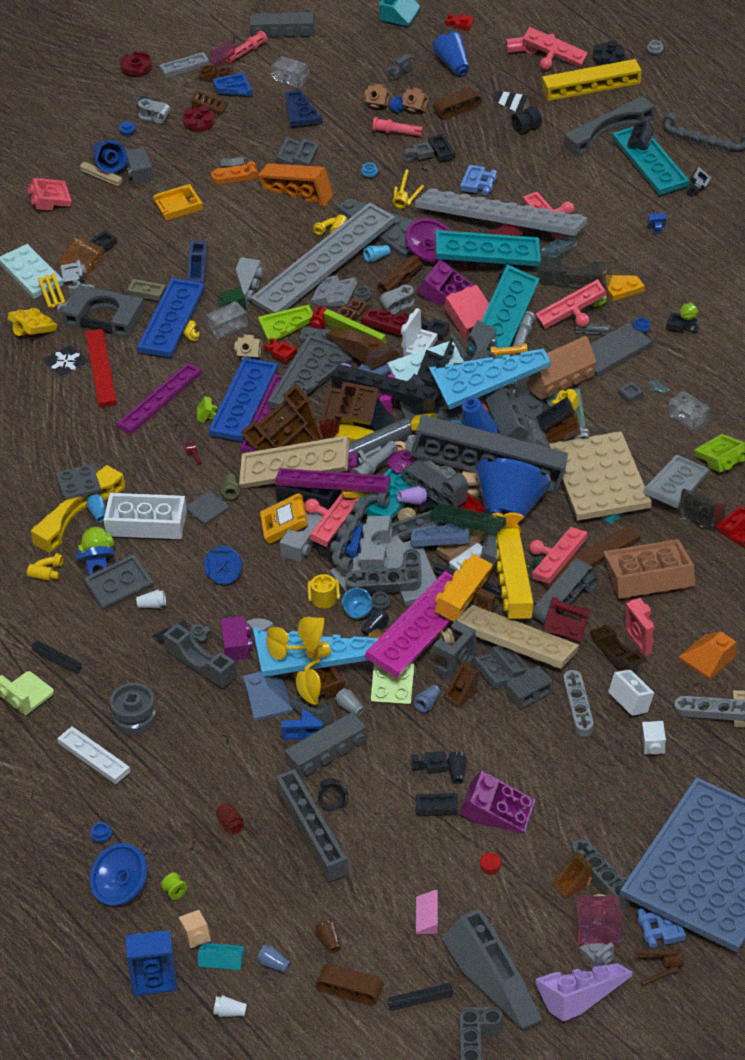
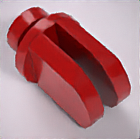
M316 307L310 318V327L321 329L325 326L324 312L328 307Z

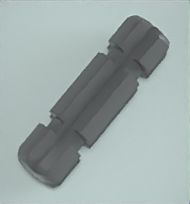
M589 323L586 327H579L576 324L575 333L582 334L585 332V334L597 335L602 333V335H607L610 333V325L603 324V326H600V324Z

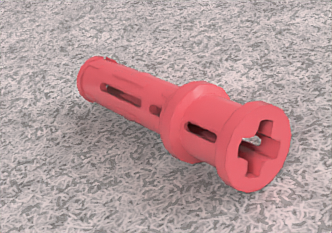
M258 31L255 36L247 38L245 43L224 55L226 62L230 64L250 50L255 51L261 44H266L268 42L266 34L263 31Z
M374 117L373 132L378 130L384 131L386 134L395 132L422 137L423 134L421 133L423 132L422 126L395 123L391 119L382 120L378 119V117Z

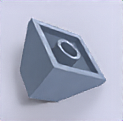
M261 672L243 676L244 692L254 721L293 712L282 679L272 675L262 677Z

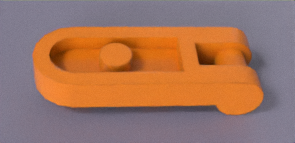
M250 161L246 165L217 168L212 171L211 179L215 184H226L258 178L259 174L256 163Z

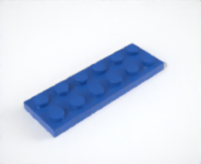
M171 278L137 346L138 352L172 358L205 290V283Z
M243 358L208 430L209 436L244 441L245 437L241 432L253 422L268 387L277 373L278 363Z

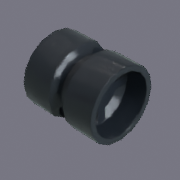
M535 106L524 109L523 112L519 111L512 114L511 122L515 131L518 134L529 131V129L541 126L542 118L539 110Z

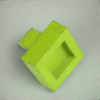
M204 396L198 405L197 421L204 423L207 418L214 420L217 407L212 405L211 398Z

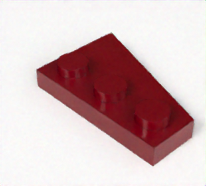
M368 309L361 317L360 324L403 337L401 328L403 324L407 323L409 316L408 313L401 312V315H393L390 311Z

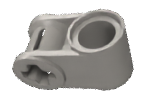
M141 99L138 102L140 108L139 118L143 121L161 124L166 120L171 111L169 105L164 102L152 101L150 99Z
M402 285L392 291L385 292L380 297V303L391 314L411 308L415 304V300L412 297L414 289L410 285Z

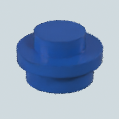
M395 96L390 100V109L395 113H400L404 108L402 98Z
M125 121L119 125V131L123 136H131L135 131V125L132 122Z
M638 317L633 322V327L641 333L648 332L650 330V321Z
M104 822L94 824L90 832L91 838L96 842H105L112 835L110 826Z

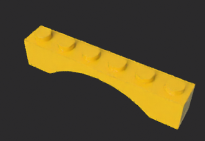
M108 465L99 470L96 476L100 484V492L65 500L38 525L33 527L31 530L33 544L50 554L63 542V534L70 520L87 507V498L91 495L99 494L106 500L109 499L110 493L121 492L125 488L124 475Z

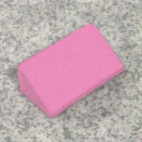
M433 890L416 897V934H438V890Z

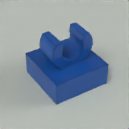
M666 213L648 214L647 226L648 229L654 228V234H661L662 227L666 225Z

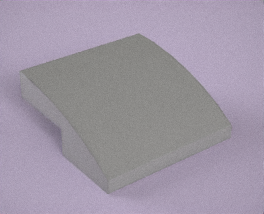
M337 275L326 277L320 282L311 302L322 306H345L357 285V281L355 278L339 280Z

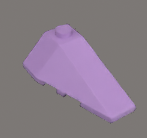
M619 963L595 966L592 968V971L588 972L581 971L580 969L572 970V974L561 975V972H555L537 978L535 983L548 1011L558 1019L568 1021L584 1013L632 977L633 972Z

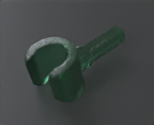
M534 557L532 559L533 564L526 566L527 571L535 570L541 563L542 557Z

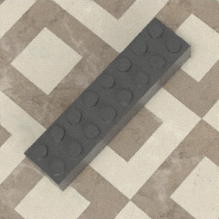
M421 414L410 456L475 473L477 463L483 459H488V462L495 461L496 458L525 462L539 468L540 473L544 476L545 474L550 476L551 484L546 492L556 494L566 470L568 453Z

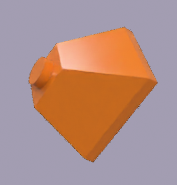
M721 631L705 634L679 656V660L710 680L735 658L737 641Z

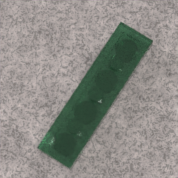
M441 503L430 512L431 520L485 531L491 534H498L506 525L505 517Z

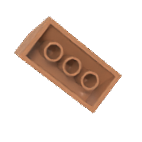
M584 336L546 353L552 366L529 375L527 389L542 400L560 392V390H565L570 386L591 378L595 373L597 361L588 338Z

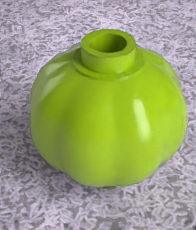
M101 527L87 529L82 535L81 544L78 545L82 553H85L86 549L90 547L106 546L109 548L115 546L111 533H106Z

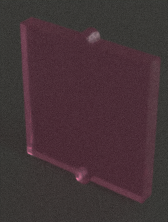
M234 38L229 39L210 51V65H218L235 54L236 45Z

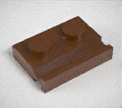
M575 410L573 414L543 432L544 439L546 440L545 445L548 448L551 443L564 442L581 433L578 414Z

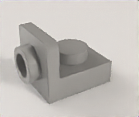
M595 936L580 947V953L594 966L607 965L614 958V945L611 942L606 945Z

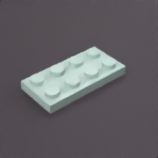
M28 244L0 256V265L34 299L43 295L38 277L44 278L45 275L51 276L52 273H55L59 286L64 285L63 279ZM51 280V281H50V282H51V285H52L53 289H55L54 283H53V281ZM44 282V286H45V288H46V291L49 292V288H48V286H47V283Z
M449 341L427 350L443 356ZM455 346L452 355L447 357L450 359L449 364L452 365L454 362L464 363ZM426 349L387 362L390 374L395 375L397 379L405 381L409 380L414 373L417 375Z

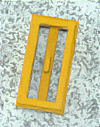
M52 273L51 276L45 275L44 278L38 277V282L49 310L65 303L55 273ZM51 280L53 281L55 289L57 291L60 300L59 303L57 301L56 295L51 285ZM44 282L47 283L54 304L50 302Z

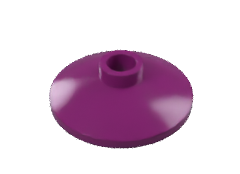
M408 449L399 450L389 457L388 465L393 472L401 474L405 467L418 459L410 456L411 452Z

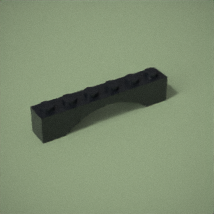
M338 364L332 373L333 388L341 389L343 382L379 388V393L402 401L417 414L437 413L441 407V392L436 388Z

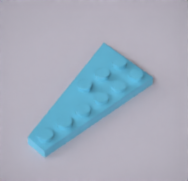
M539 349L522 352L517 356L510 357V354L498 359H493V357L465 361L461 365L453 366L452 364H446L443 368L436 369V366L429 367L450 410L462 405L468 398L483 396L552 366L545 350Z
M253 628L262 677L303 671L305 666L313 661V659L307 656L306 650L286 649L287 653L284 659L276 660L272 658L267 649L266 632L260 631V628ZM297 631L287 633L289 637L287 645L304 646ZM333 635V637L322 636L320 642L326 641L330 645V655L320 658V663L314 664L309 669L367 661L368 659L364 657L365 653L378 638L354 636L348 639L341 638V635Z

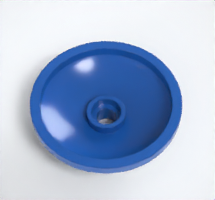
M117 843L103 850L96 858L90 872V887L94 896L108 906H121L133 900L142 890L147 878L148 869L144 854L137 847L128 843Z

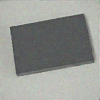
M134 554L83 579L84 584L103 611L154 586V582Z

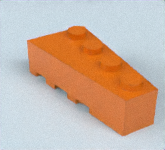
M267 163L258 175L262 188L279 194L287 193L293 198H305V201L310 203L313 201L319 202V205L324 207L334 195L325 167Z

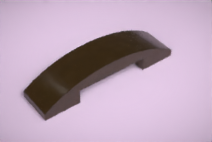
M607 624L590 631V635L598 648L616 666L628 670L647 662V658L638 650L631 651L617 638V632Z

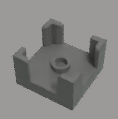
M457 620L451 625V628L462 633L461 637L453 645L442 640H438L433 645V651L447 659V668L442 665H435L434 672L451 681L461 662L470 664L474 657H476V630Z

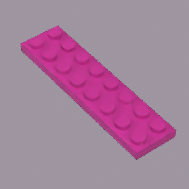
M445 571L366 651L364 657L391 675L399 678L452 622L450 619L435 612L437 605L435 599L439 592H444L443 589L446 583L452 581L453 575Z

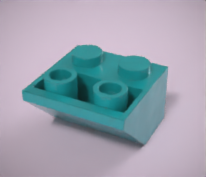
M381 0L379 3V20L409 26L419 12L420 5L415 0Z

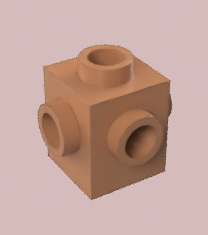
M380 84L368 85V89L365 90L364 94L365 102L369 103L370 107L379 108L380 106L388 107L391 91L383 88V85Z
M413 87V90L407 89L403 94L402 105L412 112L417 110L425 112L430 96L422 93L421 89Z

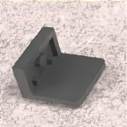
M93 464L56 472L59 492L63 494L66 500L97 493L101 490Z

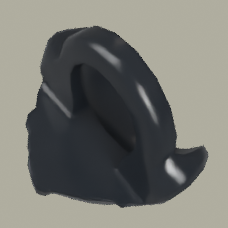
M335 778L321 781V789L318 792L319 804L328 810L338 807L345 808L349 799L348 790L345 785ZM333 787L341 795L333 805H327L323 802L322 795L325 790Z

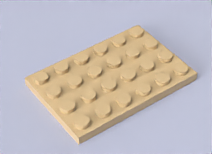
M622 431L589 437V439L586 437L549 444L551 449L568 453L566 470L561 481L577 521L651 508V500L648 495L643 493L644 483Z

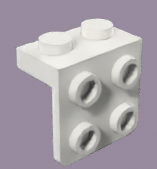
M416 308L410 314L407 323L403 324L401 328L403 356L431 348L438 339L437 333L421 329V309Z

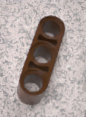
M469 87L437 99L433 104V109L442 119H448L477 108L481 104L482 99Z
M325 964L316 983L318 990L323 993L366 1005L376 1004L384 985L383 981L376 976L333 964Z

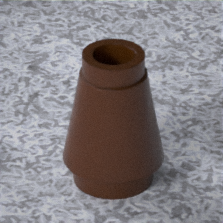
M330 919L319 922L316 925L317 936L329 953L338 952L341 946L336 924L332 923Z

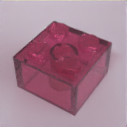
M576 896L578 944L622 943L620 896Z

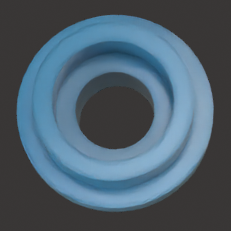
M365 163L361 169V174L367 178H372L378 173V168L374 163Z

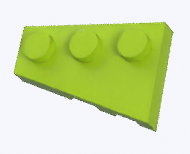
M309 305L259 316L258 322L269 345L270 338L278 340L309 324L313 312Z

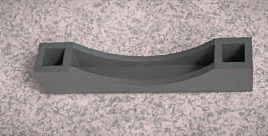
M641 96L566 133L564 148L578 157L590 151L595 140L607 131L622 126L635 125L646 120H653L655 105Z

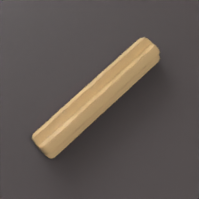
M83 162L80 165L81 171L113 185L120 186L123 183L122 177L113 173L103 172L97 166Z

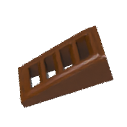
M195 91L191 98L192 108L207 105L216 114H223L228 105V102L200 91Z

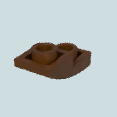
M216 64L204 65L200 67L198 77L201 80L213 82V79L233 75L235 71L233 66L217 69Z
M353 296L346 306L342 305L336 313L356 321L369 308L368 302Z

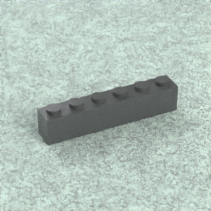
M483 349L472 360L493 357V359L498 358L496 354ZM510 384L483 395V399L489 407L488 410L493 416L502 436L522 441L531 433Z
M293 769L277 775V792L328 882L348 875L347 858L297 771Z

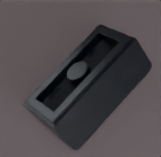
M649 120L634 125L627 144L628 147L648 148L654 132V127Z
M377 399L371 426L375 431L396 422L379 399Z

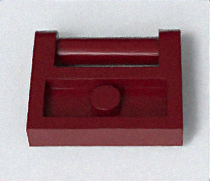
M552 597L542 631L580 643L590 609L585 607L582 609ZM555 609L581 616L580 621L554 613Z

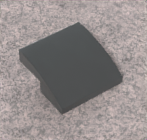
M286 137L275 162L286 165L309 166L319 144L303 138L302 142Z
M500 646L492 647L489 654L474 657L472 662L493 689L506 685L511 678L520 677L521 674L523 675L530 669L516 652Z

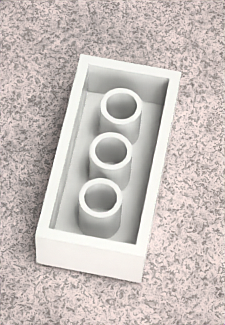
M110 493L104 517L105 532H110L112 536L182 539L187 514L185 496Z

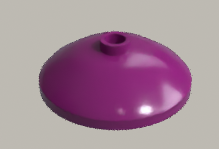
M420 218L413 221L405 233L408 248L418 258L427 262L438 263L440 259H436L435 230H451L443 223L430 218Z

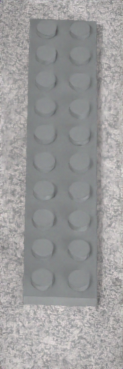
M429 189L415 201L416 208L575 236L587 224V217H583L580 214L571 215L566 214L564 211L554 212L549 211L547 208L537 209L531 205L520 206L514 202L503 203L500 200H486L484 197L475 198L470 197L468 194L458 195L451 191L441 192L438 189Z
M368 203L251 297V302L270 314L287 310L395 222V216L372 203Z

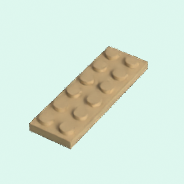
M341 436L242 453L239 485L241 488L275 483L279 468L329 472L347 471L349 438Z
M471 605L457 619V621L475 629L476 636L479 639L511 649L518 654L532 657L534 660L545 662L555 668H562L578 652V644L475 605Z

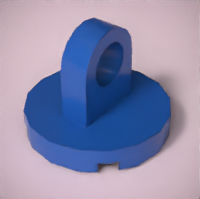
M229 546L215 547L204 559V569L207 576L217 584H230L242 572L243 563L241 557L236 550Z
M90 547L86 549L85 553H82L81 550L76 552V562L86 563L87 574L90 576L94 574L93 567L98 566L101 569L107 567L106 559L113 557L114 551L112 547Z

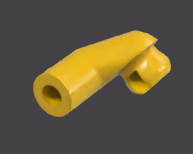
M192 320L188 322L184 335L190 341H197L200 334L199 331L195 332L197 324Z

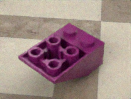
M440 259L416 292L429 302L444 306L445 299L449 294L460 292L466 287L475 285Z
M481 770L470 782L459 814L477 824L524 834L535 799Z

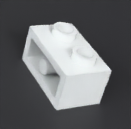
M631 669L614 672L608 691L632 716L647 713L654 692Z

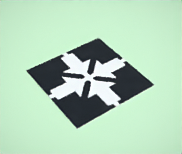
M71 345L42 359L60 377L89 363Z

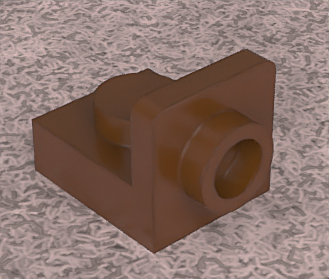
M478 587L474 594L473 605L493 612L499 604V600L495 599V594Z

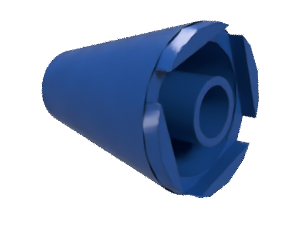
M449 31L450 34L447 35L445 33L441 34L433 43L434 53L455 75H465L469 70V63L463 37L457 31Z
M105 140L95 142L92 145L91 152L95 163L103 172L115 173L126 164L127 151L120 142Z
M477 398L466 399L462 404L461 425L498 434L496 422L481 401Z

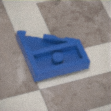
M244 72L213 79V85L217 94L252 95V89Z

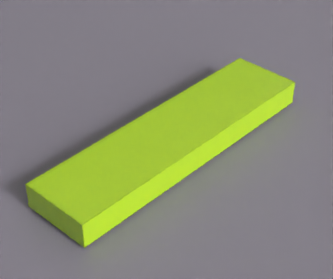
M329 309L324 312L326 325L334 329L342 327L371 335L386 343L384 334Z

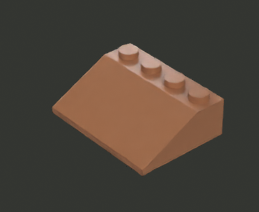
M679 539L603 551L611 582L619 599H628L638 595L646 596L655 592H668L673 589H687L688 587L695 586L694 564Z

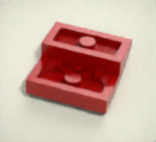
M739 506L715 527L726 538L745 548V507Z

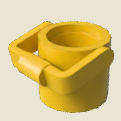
M326 574L315 576L308 582L309 602H312L314 606L321 609L334 606L336 601L340 600L339 581Z

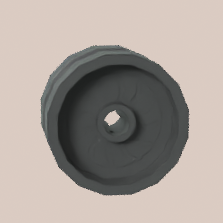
M127 683L113 691L110 696L112 721L117 730L128 735H138L153 727L156 722L157 713L154 695L150 688L140 683Z

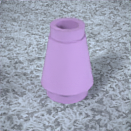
M420 486L397 492L398 502L421 505L427 498L425 488Z

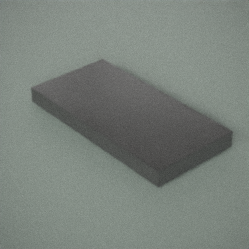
M627 323L591 343L590 345L597 361L594 375L598 377L651 347L652 340L635 329L633 325Z

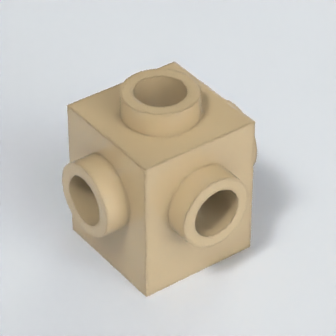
M243 334V338L238 337V341L235 342L234 350L237 352V356H242L241 360L244 357L250 359L252 357L261 358L262 340L254 339V335Z

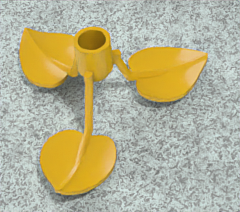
M304 617L300 620L298 635L303 641L302 644L304 646L287 645L289 637L284 629L280 627L269 628L266 632V644L272 658L276 660L284 659L287 653L286 649L306 650L307 656L313 659L311 663L305 666L304 671L297 673L296 686L304 700L314 705L319 704L320 677L315 670L309 668L316 663H320V658L328 657L331 652L330 645L326 641L320 642L324 618Z

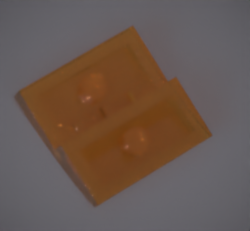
M77 236L63 253L58 262V267L61 268V265L77 263L76 260H80L86 266L87 274L84 275L85 279L95 269L94 263L105 253L104 248Z

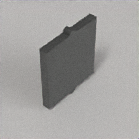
M208 491L188 504L186 509L193 516V519H197L202 524L207 525L228 511L230 506L221 497Z

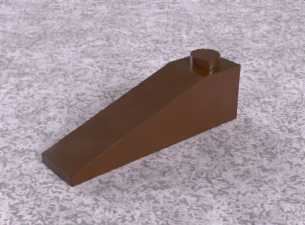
M342 327L326 333V337L371 369L400 356L399 352L371 335Z

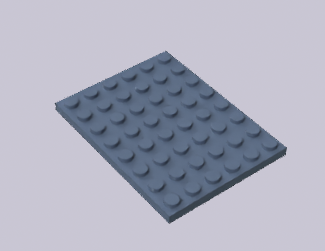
M696 777L621 888L619 895L738 953L745 941V799Z

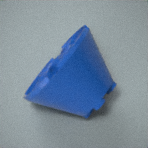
M496 458L492 462H488V459H483L476 465V474L488 520L493 513H502L503 515L518 513L525 518L551 484V478L548 474L544 476L540 473L539 468L525 462Z

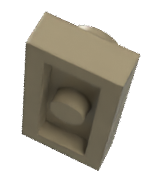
M133 279L127 289V295L160 301L166 290V285Z

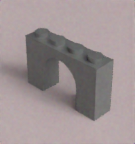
M78 285L63 309L62 316L64 325L81 328L80 321L83 316L87 317L90 313L99 309H111L116 311L111 321L113 335L130 338L145 312L144 299Z

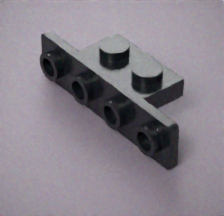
M450 338L443 356L426 349L417 376L425 382V385L439 389L429 367L436 366L437 369L449 364L450 359L447 357L452 355L455 348L452 345L454 338Z

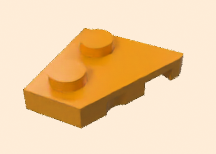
M598 276L599 282L612 301L645 291L644 284L637 276Z

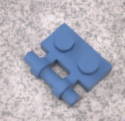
M469 165L460 185L461 191L477 193L478 189H482V194L487 196L492 191V184L497 179V172L495 170L486 172L485 167Z
M643 908L637 911V920L639 926L643 928L644 940L651 949L658 946L656 939L662 938L664 945L685 941L686 935L681 925L653 911L647 914ZM656 922L658 928L652 929L650 924Z

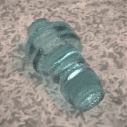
M657 379L655 381L650 380L649 385L652 386V390L661 391L663 394L668 393L669 389L660 384V381Z

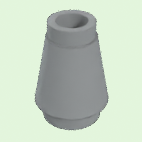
M343 688L337 693L335 701L338 706L350 713L353 712L357 717L364 712L365 707L362 706L351 690Z

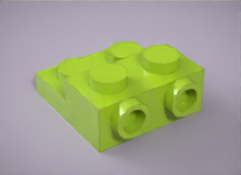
M721 434L694 449L695 457L707 461L708 468L724 472L731 469L734 464L745 461V442Z

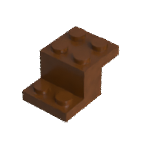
M343 382L341 389L329 387L320 422L334 426H340V424L357 426L358 423L371 425L380 392L379 388Z

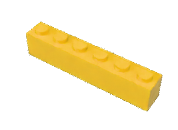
M636 59L542 76V91L547 101L640 84L642 70Z
M519 528L496 529V572L499 573V585H502L501 598H504L503 610L507 611L508 619L532 618L533 598Z

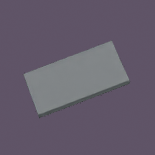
M676 455L644 488L643 493L678 508L709 475L710 469Z
M397 535L391 538V543L379 544L386 546L388 554L387 568L403 567V553L408 548ZM358 556L353 558V568L351 571L362 570L361 565L358 564ZM408 559L407 561L413 563L416 560ZM337 566L330 570V573L334 579L339 581V586L346 593L345 578L348 573L341 572L340 567ZM372 579L369 582L377 583L378 580Z
M411 541L404 542V545L408 549L417 550L420 554L422 584L417 590L399 592L405 606L412 605L437 580L423 547H412ZM414 576L408 578L412 581L417 580V578Z

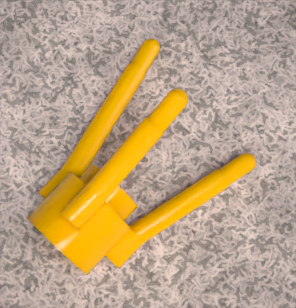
M408 169L405 170L400 191L398 192L397 186L394 187L392 204L400 209L405 208L406 205L410 206L414 198L424 188V185H421L410 198L408 197L407 192L404 191Z

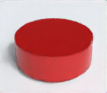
M491 852L482 855L480 858L481 870L486 874L497 873L501 869L500 856Z

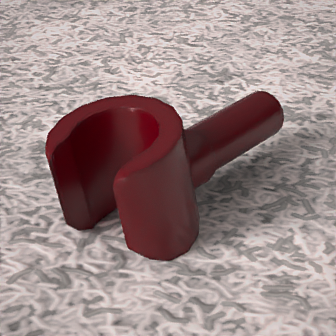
M186 443V454H193L197 464L201 465L202 461L198 456L196 444Z

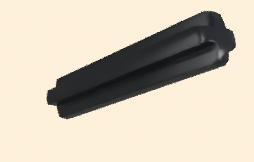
M36 640L32 644L34 652L68 670L79 673L82 669V664L79 661L43 642Z
M450 983L404 993L389 997L388 1005L390 1010H395L453 995V989Z

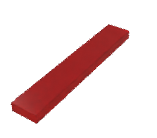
M103 329L85 331L99 407L117 405Z

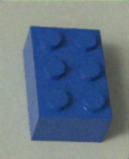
M170 930L144 934L136 933L125 936L133 996L178 991Z

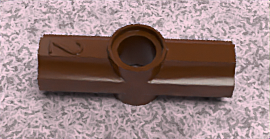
M413 255L401 265H393L388 275L377 283V289L383 295L385 292L392 291L400 285H407L411 276L422 267V262L417 256Z

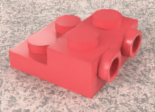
M33 178L28 186V194L32 195L31 204L35 205L36 209L53 210L54 205L60 207L71 206L72 200L65 181Z
M641 598L626 603L625 631L642 653L647 656L652 654V646L654 644L653 631L655 628L650 620L651 609L649 605L645 604Z

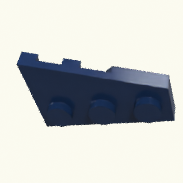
M301 90L285 92L290 127L323 123L322 117L316 113V109L309 104V100Z

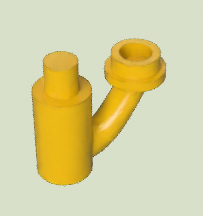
M337 215L336 218L327 219L322 223H315L313 231L317 235H322L325 233L326 227L332 225L330 233H332L345 223L347 218L344 215Z
M56 553L54 557L44 558L34 564H29L27 576L47 581L52 579L58 580L60 572L46 566L53 564L56 568L58 566L61 567L64 560L63 555Z

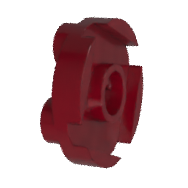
M133 51L131 55L127 53L120 59L121 72L123 74L143 77L152 68V59L148 53L143 51Z
M207 105L187 108L182 116L183 126L187 130L188 128L193 129V132L207 131L211 129L212 124H215V114Z

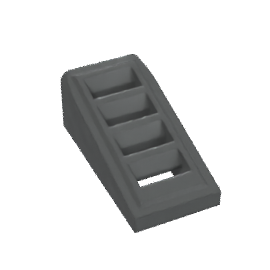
M491 529L484 541L480 558L493 564V567L497 561L495 530Z
M302 696L290 700V705L300 714H302L303 708L320 720L323 725L332 721V707L318 701L319 704L317 705L311 704L304 700Z

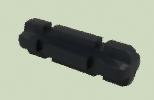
M86 316L81 318L80 324L84 327H90L95 330L103 329L107 333H112V326L109 322L90 319Z

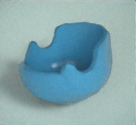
M356 587L351 588L344 594L342 605L349 617L359 620L371 613L373 601L365 589Z

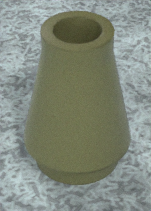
M227 474L225 476L221 489L222 495L229 500L235 499L240 493V488L234 474Z

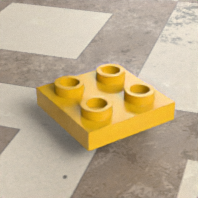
M36 308L9 312L7 319L13 322V331L17 336L56 331L58 325Z

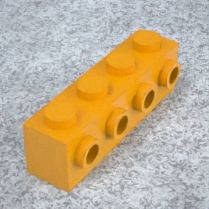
M472 554L468 560L464 559L460 566L461 570H456L451 579L452 581L446 583L443 589L444 592L438 593L435 599V603H437L435 612L455 622L474 598L477 588H481L488 579L493 564L475 554Z

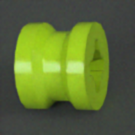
M174 872L167 875L161 882V888L168 892V896L172 900L181 898L188 889V885L181 881L180 876Z

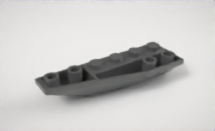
M477 909L461 916L442 937V942L461 973L522 1031L541 1023L542 1018L525 983L482 910Z

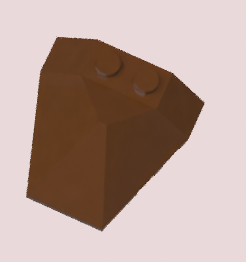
M297 384L282 395L285 400L259 423L254 420L241 432L251 446L259 451L324 440L310 400Z

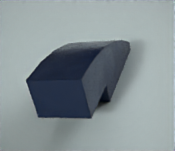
M190 241L187 281L205 283L208 261L207 241Z

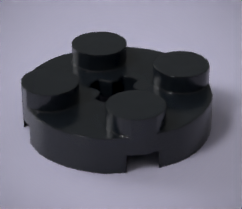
M610 40L608 43L598 44L593 48V60L598 65L622 62L625 59V50L621 45L617 44V41Z

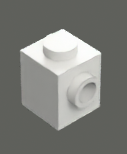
M663 721L642 722L644 754L665 753L666 738Z

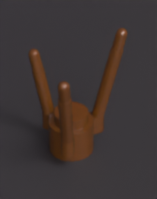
M680 949L634 952L635 955H638L639 959L662 958L663 966L669 968L642 981V986L669 974L678 973V967H683V957Z

